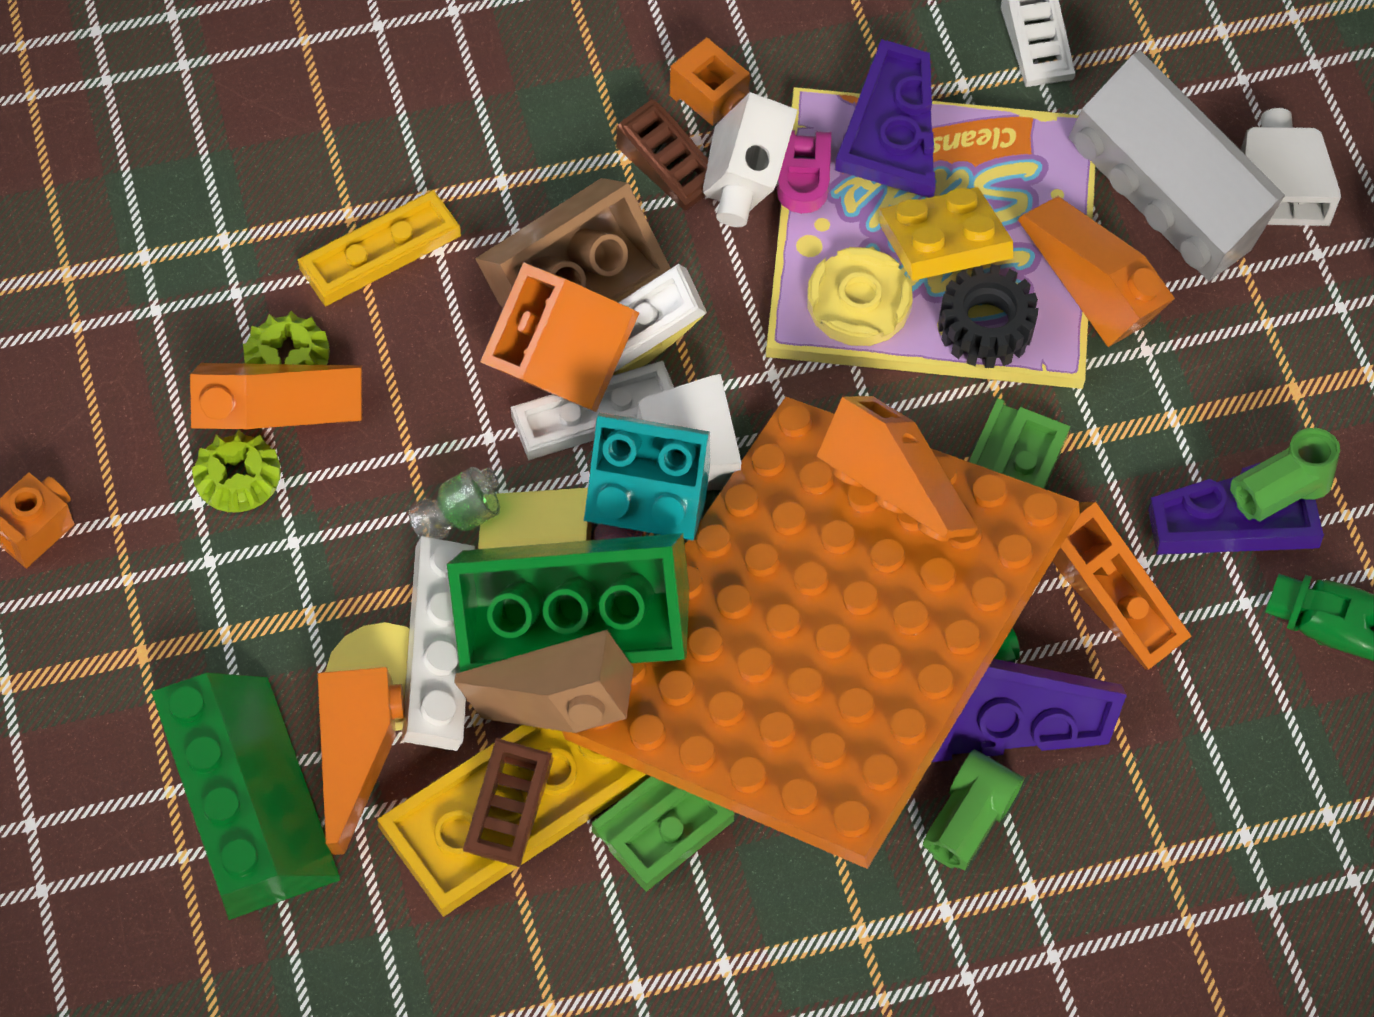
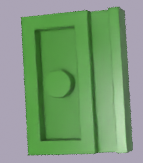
M997 398L969 462L1045 489L1067 440L1071 426L1022 407L1018 411L1004 405L1005 401Z
M651 776L592 822V832L597 838L600 837L608 846L610 853L647 892L734 822L735 813Z

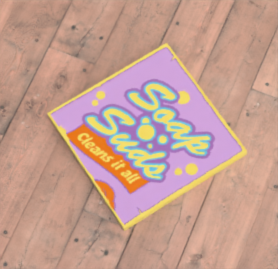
M794 87L792 108L797 109V114L792 130H795V135L815 136L816 131L831 132L830 184L826 202L820 209L812 213L801 214L792 212L781 204L766 357L1083 389L1086 374L1088 318L1018 221L1026 212L1057 196L1093 220L1095 165L1090 160L1084 158L1076 149L1075 144L1068 138L1079 115L932 101L933 166L936 184L934 196L947 194L957 188L970 189L979 187L1011 236L1014 255L1013 259L982 265L984 273H990L991 264L1001 265L999 275L1006 276L1009 269H1012L1018 273L1016 284L1026 279L1031 284L1029 294L1035 292L1038 299L1036 308H1039L1038 317L1030 346H1026L1025 353L1020 358L1014 354L1012 363L1005 366L1002 365L1000 358H996L994 368H985V359L978 358L976 366L967 364V353L964 352L959 359L951 354L953 344L945 347L941 340L943 331L939 332L938 329L940 309L946 286L950 280L956 282L957 274L962 270L912 281L909 277L912 283L913 298L911 313L904 327L887 341L871 346L846 345L829 338L814 324L807 309L808 281L816 265L825 258L827 261L829 258L837 256L838 251L849 247L872 248L894 258L899 263V269L907 276V271L880 227L879 208L897 205L907 199L920 200L928 197L835 171L836 157L860 94ZM794 156V158L814 159V157ZM972 268L965 269L971 277ZM976 305L968 311L969 318L974 323L983 327L997 328L1004 326L1008 322L1007 314L992 305Z

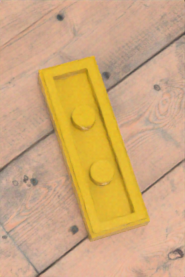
M433 189L299 258V269L326 307L461 237L460 225Z

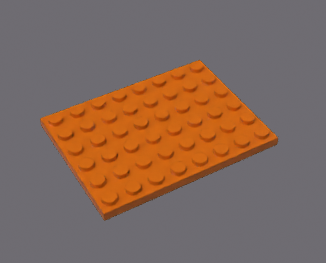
M785 396L742 459L741 470L734 471L700 521L694 540H687L685 543L689 581L686 659L631 663L634 668L627 718L577 733L562 731L565 740L868 869L1080 515L1079 501L931 449L978 527L973 536L953 537L949 541L931 538L918 529L919 521L906 513H895L883 508L875 501L876 494L864 486H853L835 477L833 474L835 468L817 457L835 414Z

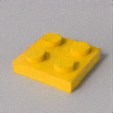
M979 187L970 189L957 188L947 194L920 200L907 199L897 205L879 208L880 227L912 281L1014 258L1013 240Z

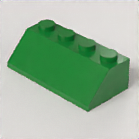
M683 533L463 550L447 563L460 673L605 630L609 632L630 663L685 660L687 657L689 581Z
M204 673L151 691L228 919L240 917L340 881L339 873L331 851L326 845V837L268 677Z

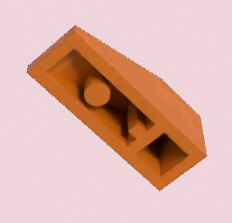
M1057 196L1026 212L1018 219L1107 347L1143 328L1175 299L1142 253L1061 197Z
M200 363L190 374L191 428L257 429L362 420V366Z
M1079 502L1080 515L1052 562L1066 581L1144 669L1149 670L1189 639L1191 635L1096 502Z
M387 667L318 673L326 845L333 855L345 854L395 740V719L405 718L402 684H393Z

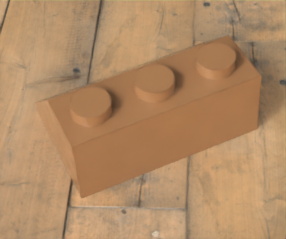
M600 178L475 258L502 308L505 306L523 262L565 278L616 302H620L671 269L629 183Z

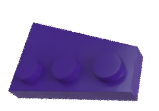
M881 39L836 157L835 171L924 197H934L936 184L933 166L934 137L931 119L932 89L929 52Z
M1260 463L1242 468L1241 474ZM1235 477L1220 482L1207 479L1152 497L1148 512L1157 555L1320 548L1324 536L1316 500L1301 498L1260 522L1256 519L1248 520L1237 508L1235 497L1230 491L1231 481Z
M993 659L932 762L952 760V754L970 753L974 749L986 756L1004 755V749L1038 746L1041 751L1109 744L1127 694L1121 684Z

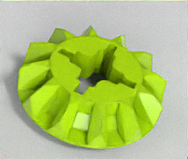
M292 311L287 316L278 318L269 314L265 323L259 327L251 326L250 337L243 344L245 364H282L278 349L275 348L282 347L283 340L291 337L295 349L290 351L289 357L285 359V364L327 365L330 351L326 333L316 325L312 317L308 319L299 318Z
M238 429L234 436L223 438L216 434L212 444L205 449L199 448L198 459L195 466L192 467L196 491L203 501L215 509L235 513L252 510L266 502L277 489L281 468L275 449L268 446L261 435L255 438L246 436ZM241 460H245L246 472L249 475L246 474L244 476L236 473L231 479H227L226 468L223 464L226 465L228 463L235 466Z

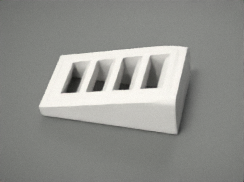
M1002 0L1001 11L1025 87L1074 80L1075 70L1059 0ZM1044 19V22L1029 25L1024 24V22ZM1050 39L1049 42L1029 45L1030 41ZM1049 56H1056L1057 61L1033 64L1032 60Z

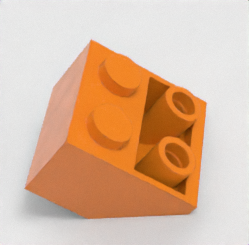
M523 262L480 362L515 379L597 412L639 316V312L565 278Z

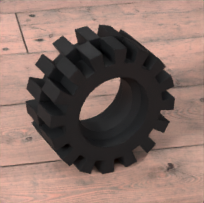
M991 264L990 273H984L982 265L973 267L971 277L964 269L957 274L956 282L950 280L946 286L945 294H943L938 322L939 332L943 331L941 340L945 347L953 344L951 354L957 359L964 352L967 353V364L976 366L978 358L985 359V368H994L996 358H1000L1003 366L1012 363L1014 354L1020 358L1025 353L1026 346H1030L1039 310V308H1036L1038 302L1036 293L1029 294L1031 284L1026 279L1016 284L1018 273L1012 269H1009L1006 276L999 275L1001 265ZM976 305H992L1007 314L1008 322L1004 326L997 328L983 327L974 323L969 318L968 311Z

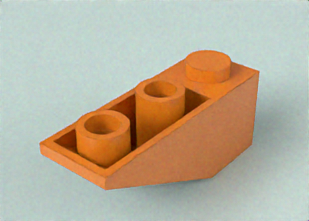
M849 396L841 398L817 454L818 458L835 468L833 471L834 476L847 484L858 487L864 486L875 493V501L883 508L895 513H906L919 521L918 529L931 538L949 541L953 537L975 535L978 527L916 423L874 396Z

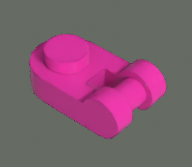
M792 130L777 181L778 199L790 211L801 214L812 213L820 209L826 202L830 184L831 132L816 131L815 136L795 135V130ZM794 156L814 157V159L794 158Z

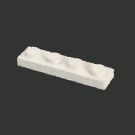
M421 536L416 545L402 742L458 751L463 742L466 697L454 683L455 674L460 673L447 563L463 550H475L473 545Z

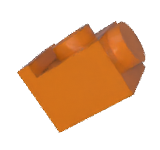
M707 37L671 65L670 96L676 102L680 99L712 126L725 117L749 93L750 73Z
M28 472L0 498V547L26 569L75 525L67 505L71 498L55 479L48 476L40 482Z

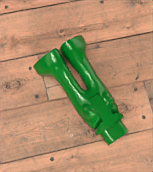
M1280 573L1278 574L1265 613L1289 621L1287 629L1293 631L1300 630L1308 638L1316 640L1319 645H1325L1329 648L1374 662V631L1371 630V627L1374 628V594L1347 584L1319 579L1310 589L1312 577L1305 574L1304 580L1301 581Z

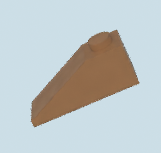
M605 630L455 674L454 683L482 719L577 733L627 718L634 667L609 632Z

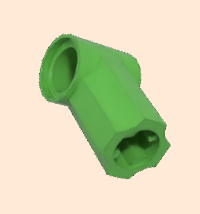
M1306 428L1298 431L1292 437L1289 448L1232 479L1230 491L1235 497L1237 508L1248 520L1256 519L1260 522L1301 498L1315 500L1324 497L1330 492L1339 459L1340 445L1336 437L1320 428Z
M975 749L972 750L949 791L950 798L927 832L922 846L932 854L934 859L949 868L966 870L994 822L1000 823L1007 814L1023 785L1025 777Z

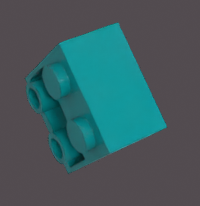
M599 412L596 421L584 521L660 535L683 533L684 539L694 540L704 513L710 471V431Z

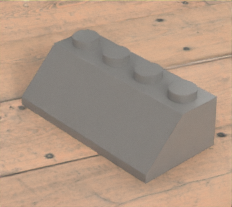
M1141 50L1134 53L1082 108L1068 137L1075 144L1078 152L1084 158L1090 160L1110 180L1113 188L1119 194L1125 196L1145 216L1149 225L1154 230L1161 232L1181 253L1185 262L1197 269L1208 281L1215 278L1252 250L1285 196Z

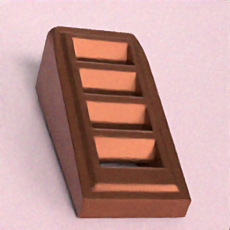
M651 99L618 124L616 128V147L684 211L705 197L703 186L708 159L659 103ZM664 142L667 146L655 155L653 150ZM680 157L683 161L669 171L666 166ZM693 170L699 174L684 187L679 183L681 179Z
M498 738L495 739L463 852L520 867L554 760L552 753ZM505 763L534 771L532 781L502 773ZM498 784L527 792L526 802L495 795ZM491 806L522 814L519 825L489 817L488 814ZM487 828L515 836L513 846L509 847L480 839L483 829Z

